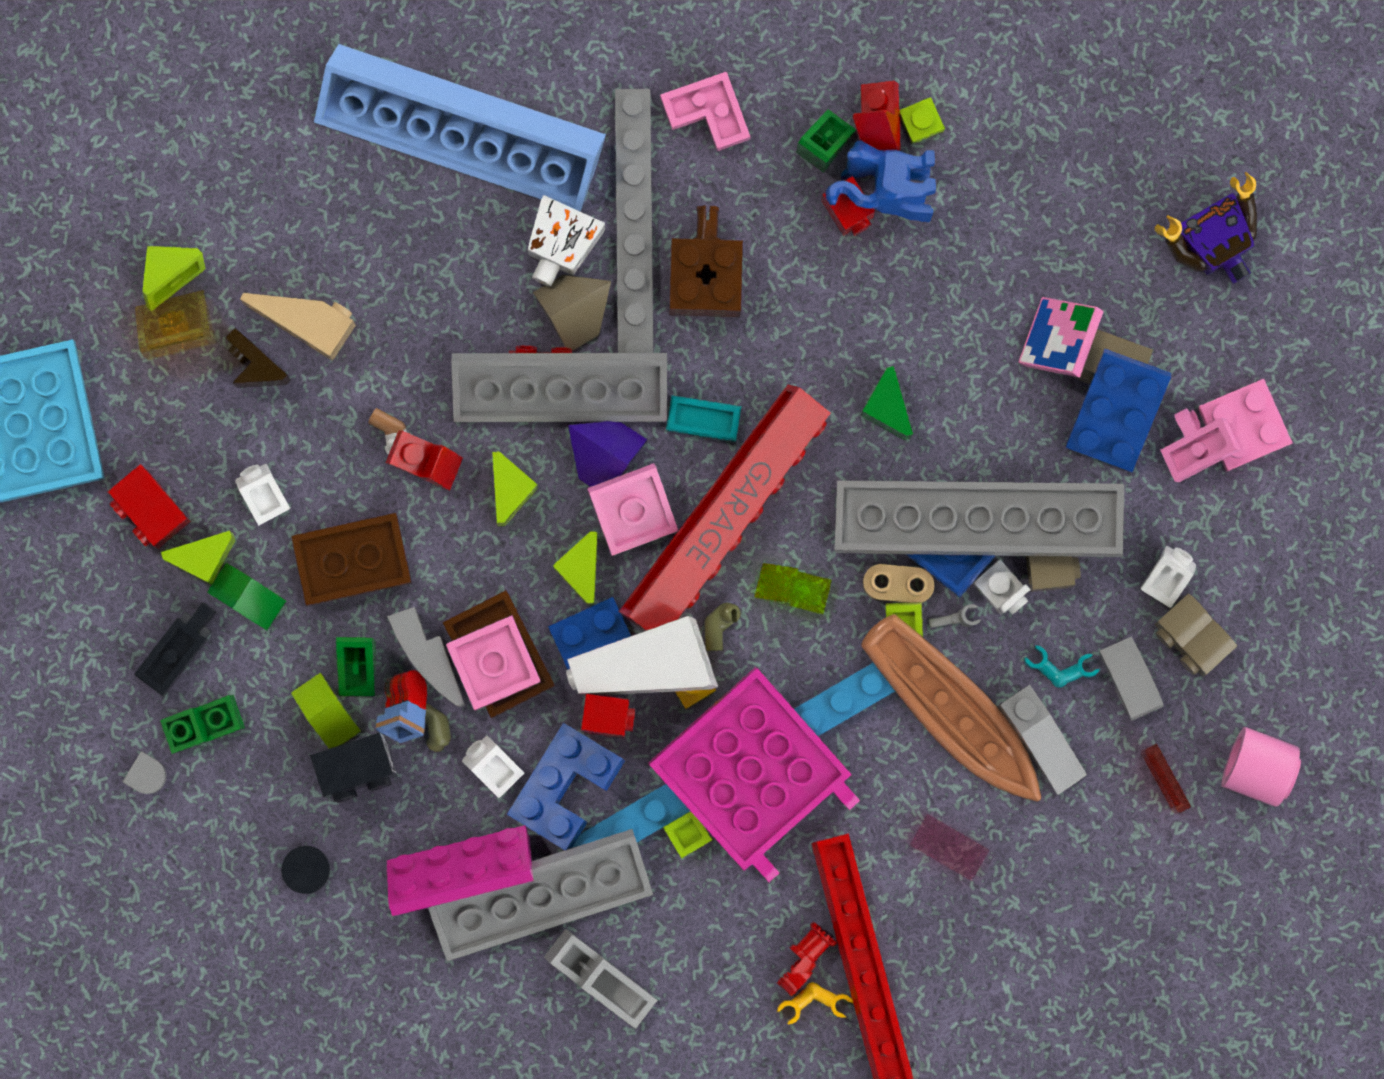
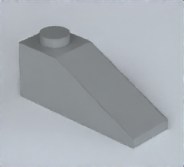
M1031 685L1024 687L997 706L1016 731L1028 754L1057 795L1087 775L1051 714Z

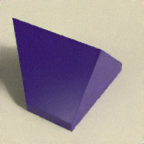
M604 421L568 425L578 479L589 487L624 475L647 441L646 438L622 422Z

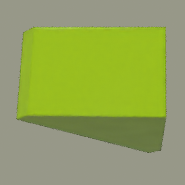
M147 246L142 292L146 307L150 311H153L206 269L203 254L198 248Z
M498 451L492 452L496 517L498 526H506L537 491L538 484Z
M226 531L163 551L161 555L166 562L212 585L236 540L231 531Z
M591 531L553 565V569L587 606H594L598 534Z
M321 673L291 692L307 721L329 749L344 744L361 732Z

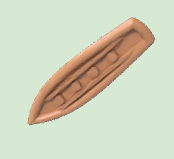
M892 614L875 624L861 643L863 650L933 738L955 760L992 786L1018 797L1036 802L1040 801V788L1030 756L1016 731L990 698L948 658L897 615Z

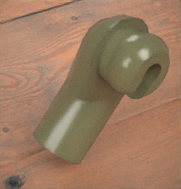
M426 702L425 723L428 724L429 734L426 744L430 750L441 752L445 746L449 745L451 739L449 720L446 715Z

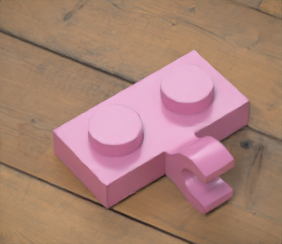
M1186 408L1174 415L1184 438L1160 450L1174 481L1181 482L1240 451V448L1226 418L1221 417L1200 428V421L1195 411L1189 412Z

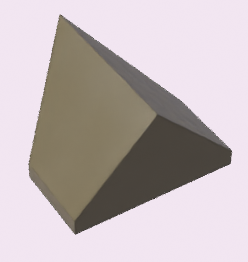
M562 275L554 280L551 287L545 285L533 292L566 348H571L574 351L599 336L611 281Z

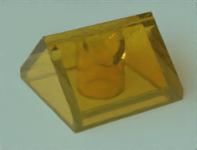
M204 290L169 298L153 311H150L146 304L135 307L139 349L147 360L217 343Z

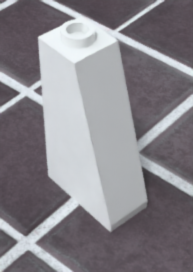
M690 616L567 659L570 669L566 670L569 684L573 690L578 691V694L585 696L586 694L617 695L711 690L718 687L697 621Z

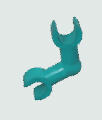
M1037 645L1034 646V649L1041 654L1042 660L1040 663L1034 664L1027 657L1023 658L1028 668L1038 669L1057 688H1062L1067 683L1080 677L1091 678L1100 670L1096 669L1093 672L1084 671L1082 667L1083 661L1093 656V654H1085L1078 659L1076 664L1060 671L1047 659L1046 650Z

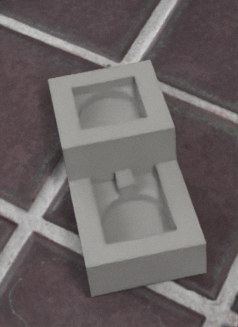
M1132 636L1099 651L1101 660L1115 685V691L1131 721L1164 707L1152 676Z

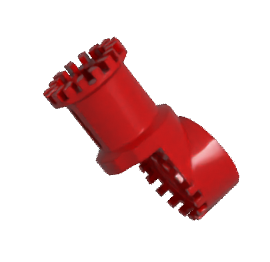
M814 921L810 924L811 930L797 945L792 944L789 947L800 960L798 959L791 966L790 973L784 974L777 982L791 997L813 974L812 971L816 967L815 962L829 946L834 947L837 944Z

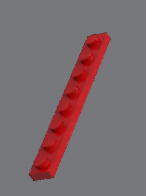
M849 833L813 842L811 845L873 1079H913Z

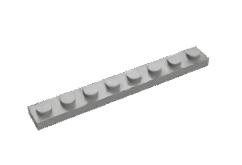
M615 89L618 353H653L650 89Z

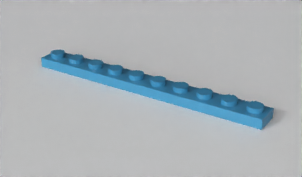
M871 663L796 707L794 710L813 732L820 736L895 692V690L875 664ZM665 784L581 833L572 848L633 829L636 842H639L687 814L690 810Z

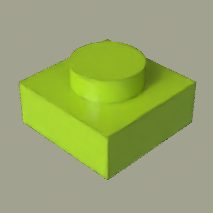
M931 97L899 110L900 119L912 145L945 130Z
M922 602L887 603L885 605L886 617L892 614L897 615L923 637Z
M691 811L663 827L681 859L712 841L706 828Z

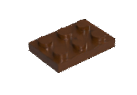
M397 513L291 536L307 607L412 584Z
M507 590L442 622L451 640L454 641L511 615L513 616L541 682L485 706L491 719L555 687Z

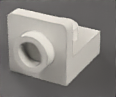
M267 464L262 466L252 465L240 473V477L235 480L258 526L290 509Z
M1166 546L1160 559L1143 582L1141 590L1171 608L1194 575L1196 564L1193 562V558L1180 548L1172 549Z
M1001 559L973 582V585L1000 615L1007 610L1012 615L1028 602L1024 595L1031 590L1026 584L1023 585Z
M488 736L474 742L468 748L466 756L462 760L498 798L524 774Z

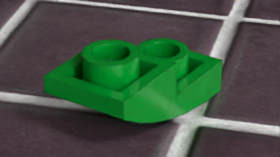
M234 695L222 697L160 720L171 754L245 729Z

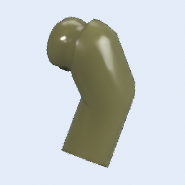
M728 602L720 604L705 618L706 651H723V632L734 622H737L741 615L740 609L736 604Z

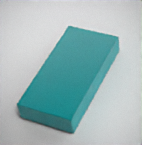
M671 395L666 431L736 442L742 406Z

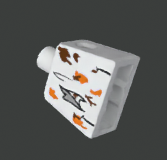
M543 195L528 246V255L539 260L532 278L543 285L551 287L559 270L574 276L603 235L605 223Z

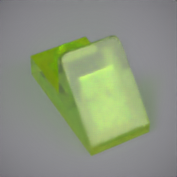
M763 563L754 598L823 615L832 580L799 572L798 568Z

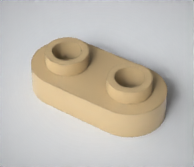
M877 564L869 568L865 573L863 588L866 594L875 600L923 603L933 594L934 580L931 574L922 568ZM879 575L885 576L888 580L887 587L878 588L875 585V578ZM913 579L921 580L923 583L922 591H913L910 587V582Z

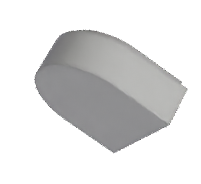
M141 751L122 782L140 793L153 794L162 789L166 782L167 774L162 763Z

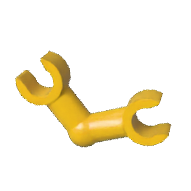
M811 982L792 1000L781 1002L777 1007V1012L781 1011L785 1006L790 1005L794 1007L795 1015L787 1022V1024H793L799 1019L800 1011L813 1000H816L830 1007L833 1014L837 1017L845 1018L846 1016L836 1010V1002L840 999H845L853 1003V1000L847 994L841 993L836 995L819 984Z

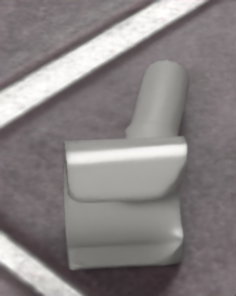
M969 604L962 607L958 613L929 619L930 628L958 623L965 627L976 625L981 619L973 622L968 621L965 617V612L967 609H975L978 606Z

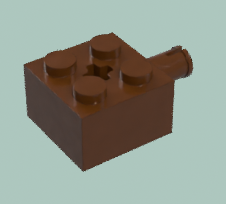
M706 205L697 206L696 237L693 239L672 238L669 315L740 317L743 240H721L718 238L719 207L710 206L709 220H706ZM702 271H709L710 277H715L710 279L709 285H703L702 279L696 278L702 276Z

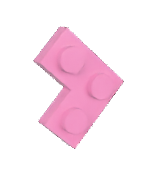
M727 72L660 95L672 130L705 119L717 151L750 140L749 131Z

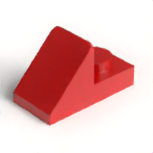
M886 81L861 84L862 113L853 114V120L860 140L878 150L901 151L899 83Z
M398 430L385 463L450 491L463 457L443 445L432 444L408 432Z

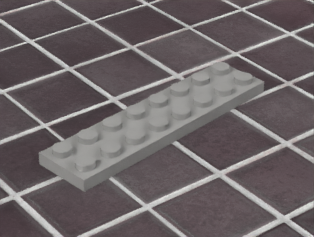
M837 481L834 549L836 553L1123 557L1124 484Z

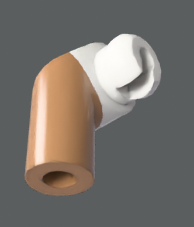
M378 408L373 411L368 421L370 425L385 433L387 444L385 451L387 454L391 450L398 430L407 432L406 426L402 421Z

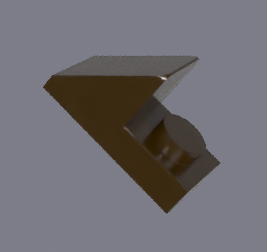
M236 328L226 337V340L232 345L228 351L243 365L247 361L251 362L234 380L233 384L236 388L278 386L289 383L291 380L289 376Z

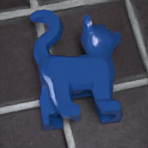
M862 140L855 142L847 153V166L841 173V180H847L852 176L860 178L872 175L875 177L874 193L864 195L855 184L847 181H837L828 186L826 190L828 203L836 205L839 194H844L857 207L876 209L881 213L898 215L909 220L930 222L933 208H931V205L924 204L926 196L936 192V181L930 178V167L935 165L934 150H927L922 156H913L899 150H878ZM910 180H919V181H924V182H923V183H914V182H911Z

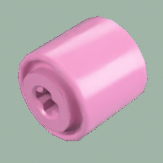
M1243 727L1234 742L1225 766L1221 782L1222 787L1271 806H1279L1284 799H1287L1296 782L1301 765L1299 747Z

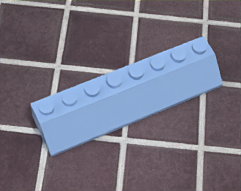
M338 44L326 64L314 123L538 199H542L543 195L580 212L596 170L606 134L341 44Z

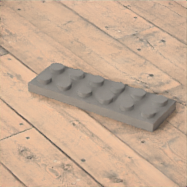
M452 353L454 422H667V353Z
M633 829L532 861L534 881L428 907L446 960L450 961L653 895Z

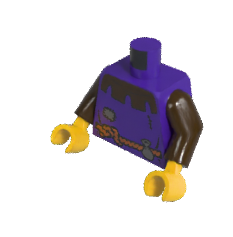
M1245 172L1246 183L1241 187L1238 179L1235 177L1230 179L1231 187L1238 192L1237 196L1231 193L1182 223L1167 215L1166 217L1170 222L1168 230L1159 224L1155 226V232L1166 238L1165 242L1176 262L1196 272L1204 271L1206 275L1223 267L1233 284L1251 274L1241 257L1255 246L1254 240L1257 237V208L1253 194L1256 189V181L1249 173Z

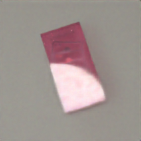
M926 814L909 844L911 847L970 881L975 877L989 852V849L929 814Z

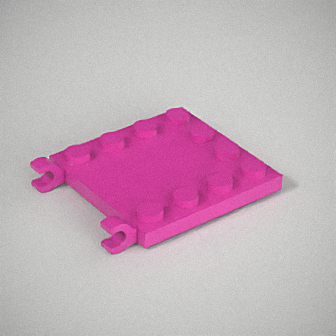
M757 667L753 668L648 762L652 769L744 871L753 864L768 882L774 879L779 872L763 854L833 792L849 810L860 801L844 783L852 774Z

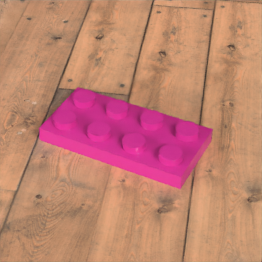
M526 825L507 828L481 837H471L465 841L445 846H436L430 850L410 855H400L397 858L387 860L388 905L392 916L534 881L530 839Z

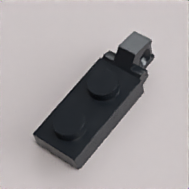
M202 602L192 616L185 612L181 618L177 617L134 675L165 697L208 640L207 638L212 631L206 626L216 614V611Z

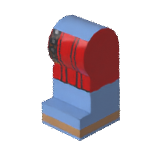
M410 670L388 678L385 683L387 698L385 713L377 717L375 730L399 743L424 736L427 684L420 672Z

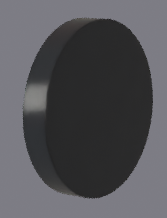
M300 846L291 850L284 858L281 869L282 877L291 890L301 894L314 893L320 890L328 881L330 864L326 855L318 848Z

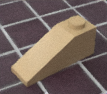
M243 293L240 298L245 306L332 361L356 326L354 321L350 319L352 312L336 302L330 306L323 301Z

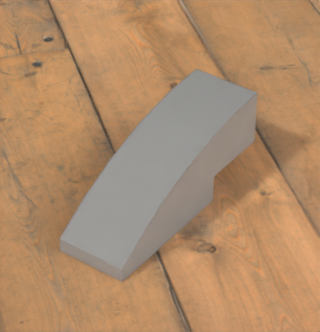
M412 607L387 616L398 642L420 674L442 696L458 708L465 706L443 640L440 636L427 640L417 609Z
M567 929L563 931L544 956L550 964L635 1029L658 1001Z

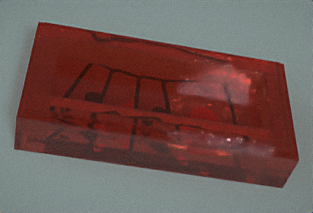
M1157 743L1141 750V755L1172 812L1176 814L1189 809L1191 805Z

